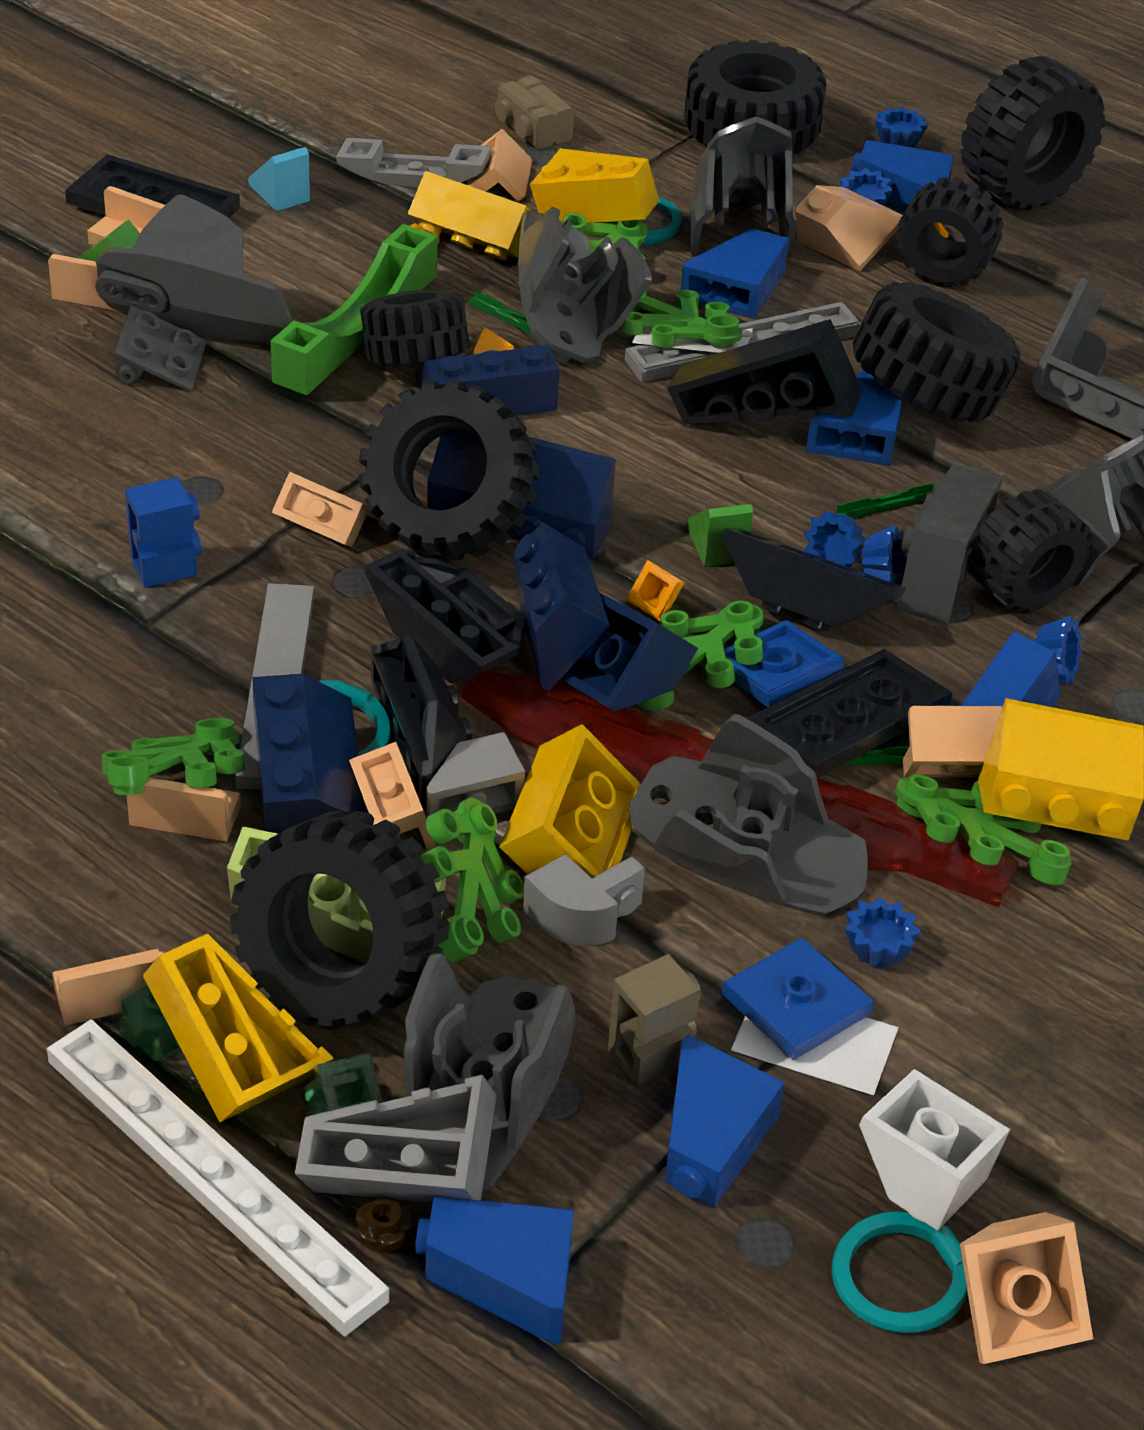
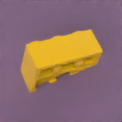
M560 148L530 183L538 212L545 214L552 206L560 210L558 218L561 222H563L564 216L569 213L581 214L586 218V222L594 223L618 220H644L659 202L647 158Z
M208 933L159 955L143 974L151 993L220 1123L315 1076L334 1059L322 1046L317 1048L294 1025L296 1020L284 1008L279 1011L255 987L258 983Z

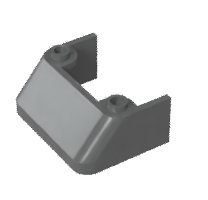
M1081 277L1034 371L1032 378L1035 392L1045 400L1133 440L1144 435V392L1101 373L1108 360L1109 349L1104 339L1088 331L1106 294L1091 281Z

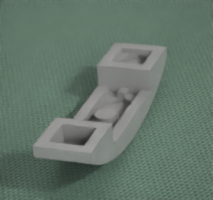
M346 138L336 156L337 164L370 180L394 186L418 188L425 171L457 182H463L479 175L484 171L492 154V147L455 144L449 157L384 153L383 140Z

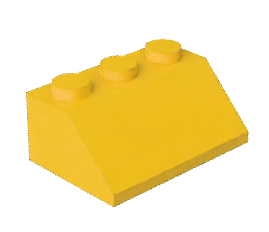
M425 171L408 215L419 222V226L438 237L441 232L452 236V242L460 246L472 249L474 244L486 248L484 251L486 254L506 261L508 256L519 259L523 215L527 210L531 209L526 205Z
M1005 698L978 780L984 813L1129 841L1144 800V725Z
M581 724L539 746L499 848L527 875L566 854L587 875L594 878L621 862L632 831L629 804L641 783Z

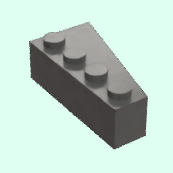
M953 464L944 478L937 477L933 492L927 494L923 510L918 509L913 526L909 525L903 539L901 551L908 553L901 586L906 588L903 596L898 599L896 610L946 624L950 623L955 600L959 601L963 592V583L967 573L970 574L969 567L971 565L968 564V555L972 551L970 548L973 539L977 537L978 530L982 524L989 519L990 514L996 509L1003 477Z

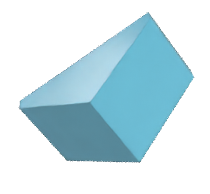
M306 147L271 157L247 179L250 187L276 211L310 201L309 153Z

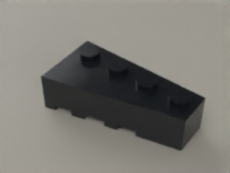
M831 319L682 364L667 387L684 424L736 422L738 418L758 417L759 421L775 420L776 416L799 415L800 419L817 418L818 414L836 413L837 417H851L863 395L861 385Z

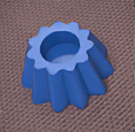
M899 107L898 109L887 108L886 112H878V118L875 119L879 139L882 143L913 148L918 144L928 128V124L925 123V116L917 115L916 110L907 111L904 107Z
M864 168L860 172L850 171L849 177L840 178L841 186L839 187H844L882 206H885L892 193V188L889 186L890 178L882 177L881 171L871 172L868 168Z
M825 511L822 518H811L812 529L804 532V536L809 541L805 552L847 567L857 562L862 555V545L866 539L862 536L863 528L856 526V521L853 518L844 514L837 515L829 511Z
M891 526L868 536L867 540L864 541V548L862 549L864 573L902 585L907 562L906 553L901 551L903 530H898L897 526Z
M1069 616L1042 625L1041 629L1037 630V638L1034 640V642L1055 652L1058 680L1063 684L1074 682L1075 672H1079V659L1082 655L1080 647L1082 634L1078 632V621H1074L1073 617Z
M877 898L873 904L860 901L858 903V910L849 911L846 915L848 925L845 927V933L852 951L858 955L860 962H868L872 968L879 965L889 968L892 963H900L913 949L914 941L921 932L918 927L913 925L916 920L915 914L903 912L901 903L897 902L888 905L882 898Z

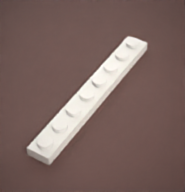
M92 1019L47 1048L48 1062L344 1337L389 1303L388 1286Z

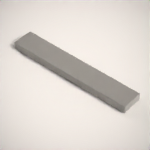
M843 302L741 323L739 327L742 329V337H750L748 342L750 344L831 319L839 339L854 337L861 323ZM754 328L752 332L749 331V330H744V329ZM643 344L626 348L625 362L640 382L645 383L672 377L680 365L718 353L671 347L662 348Z
M268 583L252 677L303 673L314 603V586ZM253 678L240 750L244 751L245 771L236 773V789L261 790L253 710Z

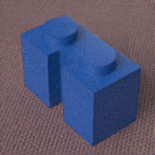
M178 477L126 488L125 499L130 557L144 588L196 576V556L202 554V547L196 529H194V521L200 518L195 495L193 493H186Z

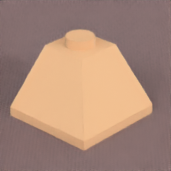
M816 185L796 207L797 238L799 243L855 270L861 271L897 231L902 214L844 187Z
M1043 1212L992 1223L960 1243L980 1363L987 1364L1093 1339L1073 1221Z

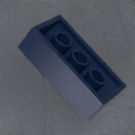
M452 432L440 436L427 481L428 508L448 510L457 507L470 499L478 490L486 473L487 454L484 445L476 436L468 432ZM530 437L534 441L537 454L533 456L534 461L540 466V479L533 480L532 488L538 493L534 505L526 503L522 511L527 516L523 525L519 528L513 524L506 531L511 539L520 541L525 535L532 534L541 522H544L584 547L588 559L593 560L611 529L616 459Z

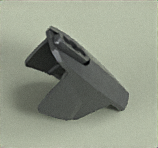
M754 117L719 130L714 135L702 154L696 169L695 196L690 204L691 255H698L703 223L711 216L713 206L717 226H724V212L729 209V206L752 207L761 204L762 227H768L769 224L775 221L777 210L780 236L789 238L787 256H791L796 236L797 216L793 200L792 135L790 131L765 119Z
M177 195L169 201L143 228L136 243L131 248L109 247L96 261L98 279L95 288L98 296L110 308L125 315L128 314L129 308L132 305L143 311H149L174 326L189 330L197 336L271 346L270 341L291 323L290 312L279 287L243 275L244 231L237 227L227 216L185 195Z
M552 206L545 214L527 210L523 215L518 272L521 302L530 331L541 346H549L556 362L567 363L572 358L580 361L582 365L595 361L600 355L605 338L620 328L652 280L651 271L640 251L628 239L621 237L612 244L611 238L606 236L592 253L589 237L572 227V221L566 219L564 223L561 222L558 218L560 215L558 208Z
M1144 435L1125 443L1090 464L1069 472L1043 490L1052 494L1090 528L1089 532L1092 534V542L1089 545L1091 547L1090 555L1085 560L1086 564L1082 572L1078 574L1073 583L1075 586L1084 584L1104 554L1118 542L1121 534L1132 529L1123 509L1144 538Z
M733 714L725 722L702 762L673 756L652 765L629 804L632 831L643 841L670 860L732 889L821 917H828L844 910L864 894L868 869L865 839L828 818L815 772L804 763L797 750L741 715ZM662 798L668 801V803L660 805L653 802V800ZM709 819L713 824L706 825L699 820Z
M432 952L422 971L405 1018L407 1032L404 1048L405 1097L412 1096V1091L430 1088L433 1091L465 1083L466 1078L479 1075L484 1076L497 1096L483 1192L491 1189L515 1156L542 1113L557 1084L569 1053L577 1021L575 1006L567 986L558 984L554 988L511 976L483 982L468 997L460 989L445 956ZM508 1039H511V1040H513V1045L508 1049V1047H509V1040H508Z

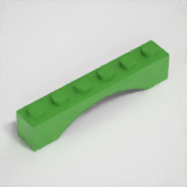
M405 224L393 232L382 242L362 282L339 309L328 317L313 323H301L293 320L270 341L272 382L294 392L309 395L365 343L360 314L362 306L383 296L423 290L437 277L438 236Z

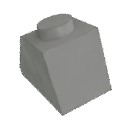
M505 732L456 744L427 786L426 819L428 816L444 808L453 812L458 809L461 801L470 797L489 805L495 814L515 809L525 784V770Z

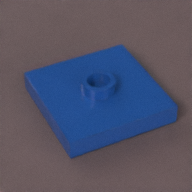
M787 620L755 634V636L762 640L764 654L763 659L756 664L744 665L738 663L735 658L734 645L724 649L726 659L731 660L734 664V684L767 707L845 669L842 656Z
M803 938L794 941L724 981L722 995L792 1060L802 1056L870 1015L874 1001Z

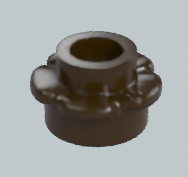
M381 1197L372 1203H365L360 1207L355 1218L357 1224H359L357 1233L364 1245L370 1250L379 1253H388L400 1248L407 1238V1231H410L413 1227V1217L410 1210L402 1208L401 1203L397 1199L390 1197ZM381 1219L389 1220L388 1222H379Z

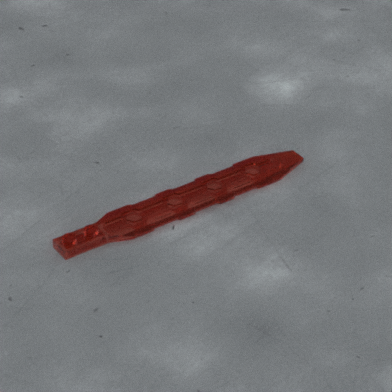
M483 672L475 675L462 691V698L522 743L538 749L540 745L583 724L641 784L652 765L673 756L702 762L714 740L700 735V731L670 719L662 721L629 708L615 712L564 681H558L550 691H547L541 687L539 678ZM820 778L817 779L828 818L865 839L868 869L905 872L999 908L1016 875L1019 861L1002 855L997 865L981 864L970 856L971 848L967 842L957 838L950 843L932 839L926 833L927 827H924L893 801L849 785L839 786Z

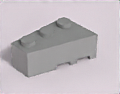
M479 1075L466 1078L465 1083L433 1091L430 1088L412 1091V1096L379 1104L374 1100L305 1117L295 1175L313 1192L372 1198L390 1197L397 1200L433 1203L434 1196L481 1200L497 1095L484 1076Z

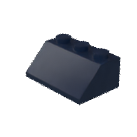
M529 345L520 349L504 351L491 350L481 354L458 357L446 356L441 359L427 360L415 371V379L421 392L423 391V382L436 380L442 386H446V382L449 379L462 380L468 387L476 384L486 389L495 398L498 397L516 416L557 410L559 367L548 345Z
M541 522L532 534H527L520 540L513 558L520 611L525 617V629L541 687L550 691L607 629L609 622L585 548L544 522Z
M599 592L609 626L561 680L615 712L674 690L680 678L687 672L698 648L659 623Z
M303 673L252 677L253 710L265 831L280 834L290 827L328 812L343 811L346 815L355 811L365 813L364 799L349 761L358 756L351 697Z

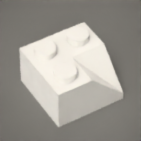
M915 1069L862 1117L859 1124L888 1198L908 1211L912 1217L925 1222L937 1231L987 1180L1010 1131L1003 1124Z

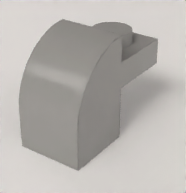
M565 854L525 876L523 912L548 936L562 943L575 946H595L610 942L616 936L617 918L632 913L642 904L645 868L631 856L591 878Z

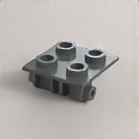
M131 305L113 355L120 359L116 366V374L121 382L129 384L138 380L143 370L191 392L207 341L189 330L181 329L158 318L149 311H143Z

